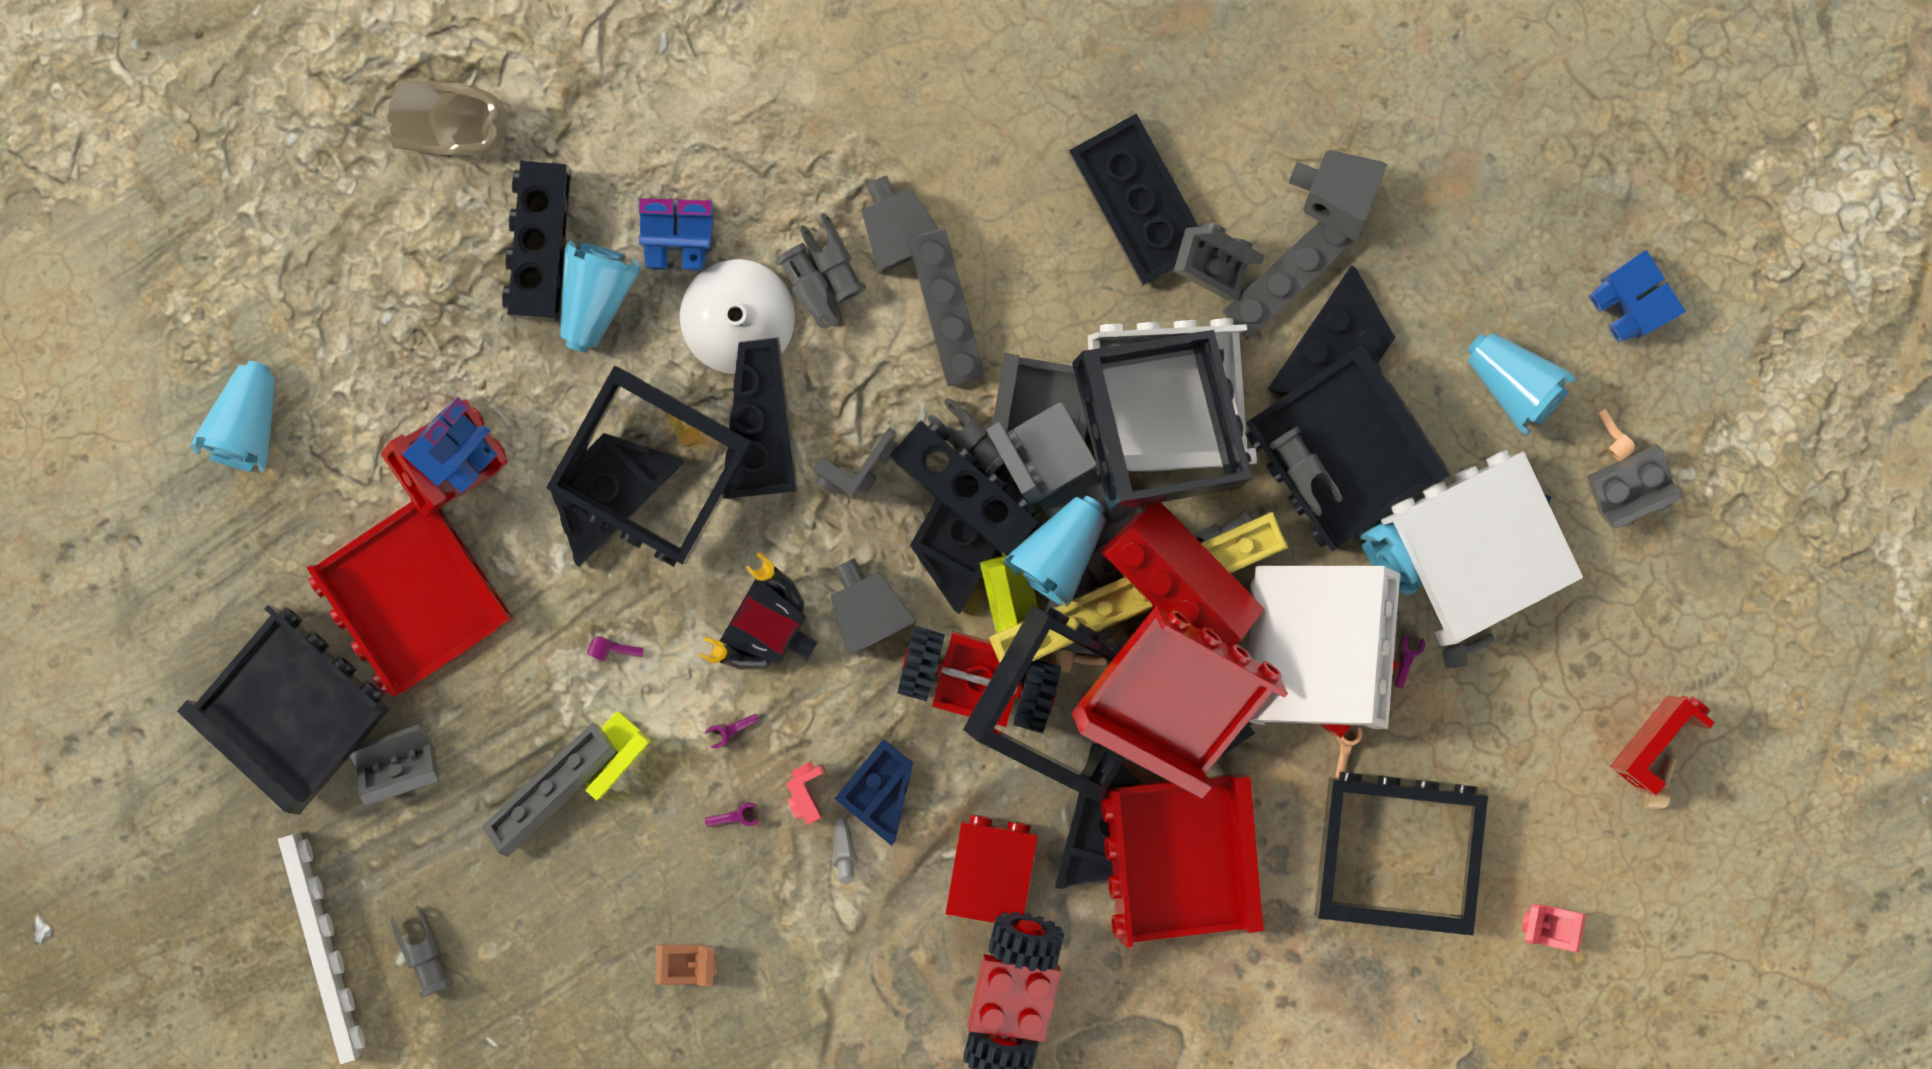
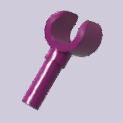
M1410 634L1405 636L1399 643V650L1403 656L1394 686L1401 689L1404 688L1414 658L1420 655L1426 646L1425 640L1422 638L1419 641L1418 650L1416 652L1410 651L1407 648Z
M597 636L592 639L587 654L605 662L610 651L617 654L642 657L644 648L622 645L605 637Z
M755 713L728 725L718 723L710 726L705 731V734L714 729L722 733V741L711 746V748L716 749L726 745L732 735L760 721Z
M746 802L741 804L737 811L705 817L706 826L730 822H740L746 826L756 825L760 819L745 821L742 817V812L747 807H756L757 805Z

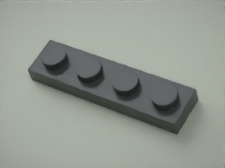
M1318 222L1241 293L1238 300H1234L1222 313L1227 318H1233L1234 325L1247 324V330L1241 333L1248 340L1355 240Z
M945 227L907 237L947 386L950 387L985 377Z
M592 722L482 826L498 853L506 857L513 853L618 753L602 727Z

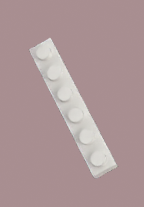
M298 832L279 838L278 842L339 1062L343 1064L354 1061L363 1055L361 1048H365V1038L361 1027L354 1024L351 1011L355 1010L354 998L351 990L344 988L341 973H344V962L338 950L334 951L330 936L334 935L333 923L328 913L324 914L320 899L324 897L322 883L318 876H313L310 862L313 861L312 847L309 840L303 839L302 833Z

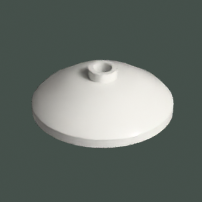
M726 260L706 268L691 282L681 303L680 325L685 342L701 362L716 371L735 375L738 344L740 341L779 337L782 355L789 345L794 332L795 308L788 288L772 270L749 260ZM733 308H740L743 312L742 318L737 322L729 319V312Z

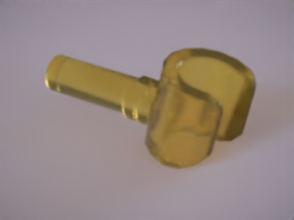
M663 411L675 428L679 441L685 447L702 442L699 430L688 424L683 425L681 420Z

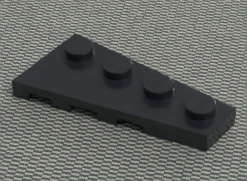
M779 337L740 341L738 344L733 387L734 398L729 428L753 441L754 444L723 499L796 492L798 490V481ZM729 447L726 451L724 467L727 465L729 459L731 458L734 450Z

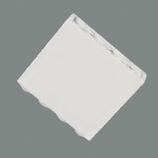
M1233 318L1210 320V326L1197 327V320L1173 322L1174 328L1160 329V322L1138 323L1137 330H1123V324L1100 325V332L1088 335V349L1091 350L1214 330L1219 350H1224L1223 367L1226 378H1229L1233 385L1234 397L1232 402L1235 414L1240 416L1243 423L1242 441L1245 452H1248L1252 459L1248 464H1257L1256 448H1247V437L1245 435L1246 421L1239 333L1247 330V324L1234 325ZM1194 354L1102 369L1128 473L1223 467Z
M1507 450L1486 459L1487 467L1479 471L1476 466L1465 469L1454 475L1457 482L1446 486L1444 481L1433 485L1423 491L1425 498L1414 502L1412 497L1401 501L1391 507L1393 514L1381 519L1383 525L1394 523L1443 628L1434 632L1440 646L1459 643L1583 578L1524 451L1511 456Z
M1256 566L1255 577L1251 582V595L1264 610L1248 631L1250 636L1248 653L1253 660L1260 664L1264 661L1269 662L1281 672V681L1288 695L1284 698L1272 692L1249 722L1258 725H1265V722L1364 725L1373 729H1388L1400 573L1385 566Z

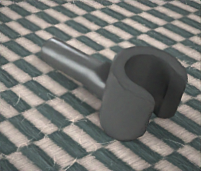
M1488 634L1470 643L1446 647L1443 652L1445 667L1457 668L1467 666L1466 653L1474 652L1494 643V636Z

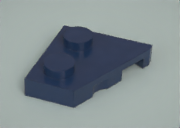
M883 738L834 799L892 846L896 841L913 762Z

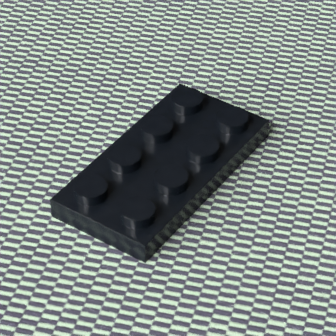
M1136 113L1070 149L1069 154L1143 287L1174 270L1185 229L1199 226Z

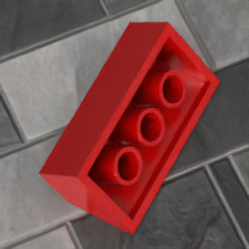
M1161 502L1147 505L1100 551L1154 608L1157 605L1169 613L1172 610L1180 612L1190 621L1191 625L1200 630L1203 627L1212 630L1223 643L1230 647L1234 644L1237 645L1243 639L1264 610L1259 602Z

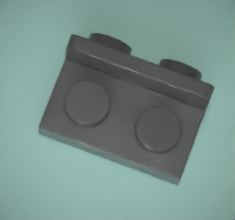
M1658 445L1587 476L1599 514L1612 528L1631 525L1638 518L1654 511L1667 509L1672 503L1683 498L1681 489L1673 483L1664 451Z

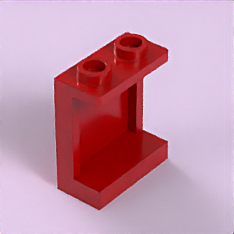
M466 399L462 400L469 407L464 413L467 419L475 427L484 426V420L480 412L475 407H471ZM430 423L407 436L401 434L394 438L380 454L421 515L425 518L499 474L508 463V460L506 459V453L502 444L497 439L492 438L489 433L483 439L497 455L482 471H477L465 460L480 475L462 493L447 479L436 486L402 455Z
M1667 695L1609 767L1638 791L1657 796L1666 783L1648 768L1686 722L1692 726L1711 729L1715 722L1707 716L1710 709L1693 696L1689 699L1684 695L1681 697Z
M970 814L969 821L961 820L945 915L995 923L996 917L998 915L1001 916L1005 912L1010 915L1012 912H1019L1020 915H1024L1038 837L1036 832L1030 831V824L1008 821L1007 827L992 825L993 818Z

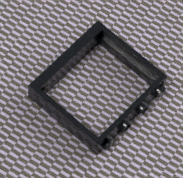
M1214 330L1085 350L1072 362L1109 512L1239 489L1252 479L1248 464L1252 459L1250 454L1245 452L1242 441L1243 423L1240 416L1235 414L1232 402L1234 389L1231 380L1226 378L1223 367L1224 350H1219ZM1194 354L1225 475L1132 491L1102 369Z
M614 365L546 489L555 493L552 499L560 503V505L570 510H573L574 506L577 505L589 512L586 519L604 529H607L609 524L622 531L620 538L638 548L643 543L656 550L654 557L673 567L676 562L683 565L687 564L754 442L621 367ZM621 387L734 450L681 547L568 484Z
M1032 605L963 730L979 743L1100 803L1125 757L1098 743L1083 771L1080 772L994 728L1049 630L1064 636L1110 662L1113 661L1124 647L1110 638L1107 644L1098 641L1100 633L1082 623H1079L1077 628L1068 625L1070 617L1050 606L1047 612H1044Z
M1340 771L1339 778L1329 777L1314 915L1318 919L1473 936L1488 796L1477 793L1478 786L1455 784L1453 791L1439 789L1440 782L1429 780H1416V786L1400 785L1401 778L1378 775L1377 782L1362 781L1363 774ZM1344 792L1472 806L1461 915L1332 901Z

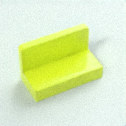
M1004 556L980 562L996 633L1023 622L1032 605L1038 608L1034 588L1028 584L1029 581L1023 576L1025 572L1022 570L1019 576H1017L1005 564L1004 560L1006 558Z
M615 712L602 727L618 753L585 784L588 787L585 791L596 801L606 794L652 742L646 734L621 712Z

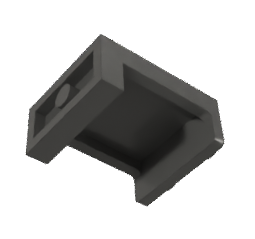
M1004 353L992 425L1000 422L1005 430L1009 432L1061 402L1083 440L1084 438L1091 439L1073 366L1019 357L1020 355Z

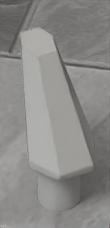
M836 819L832 863L834 867L838 868L839 882L848 884L854 881L853 867L858 861L846 821L844 819Z

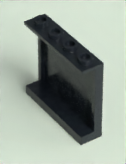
M1365 343L1246 422L1249 430L1245 432V435L1249 442L1256 448L1257 452L1261 449L1264 450L1271 461L1266 464L1271 475L1277 483L1280 484L1283 481L1292 492L1288 496L1290 503L1300 516L1304 513L1307 514L1314 525L1309 529L1312 536L1321 548L1327 545L1331 552L1392 512L1391 507L1393 505L1415 497L1451 474ZM1296 426L1301 430L1299 436L1311 454L1316 453L1342 495L1341 502L1335 501L1322 483L1312 479V494L1322 509L1320 516L1313 513L1287 475L1288 467L1276 449L1271 450L1269 447L1271 442Z
M267 605L264 610L271 616L197 702L186 700L177 712L284 812L300 815L390 708L381 700L384 696L381 690L367 680L362 683L353 675L357 669L349 661L341 656L337 658L332 656L327 651L330 645L325 639L314 631L308 634L300 626L303 620L294 611L286 606L281 610Z

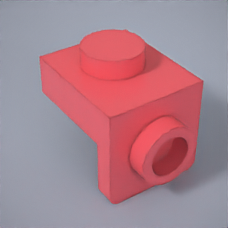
M811 761L792 770L793 779L786 783L793 796L787 799L795 818L797 820L804 818L807 825L820 819L822 813L806 782L826 771L823 764L814 768Z
M1532 904L1531 910L1526 911L1523 919L1522 930L1523 933H1526L1525 942L1580 952L1587 914L1545 904Z

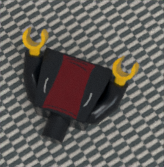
M757 553L756 555L763 560V565L758 570H753L748 565L746 566L747 571L755 580L721 639L718 641L712 637L704 638L705 641L713 644V651L709 655L698 653V655L710 663L719 662L740 670L767 669L773 663L779 664L787 650L808 661L818 644L817 640L799 631L807 616L803 613L805 602L794 581L777 567L773 566V563L763 553Z

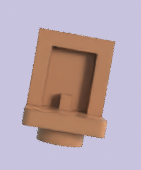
M657 944L656 984L713 986V977L716 976L718 970V960L714 954V948L703 944Z

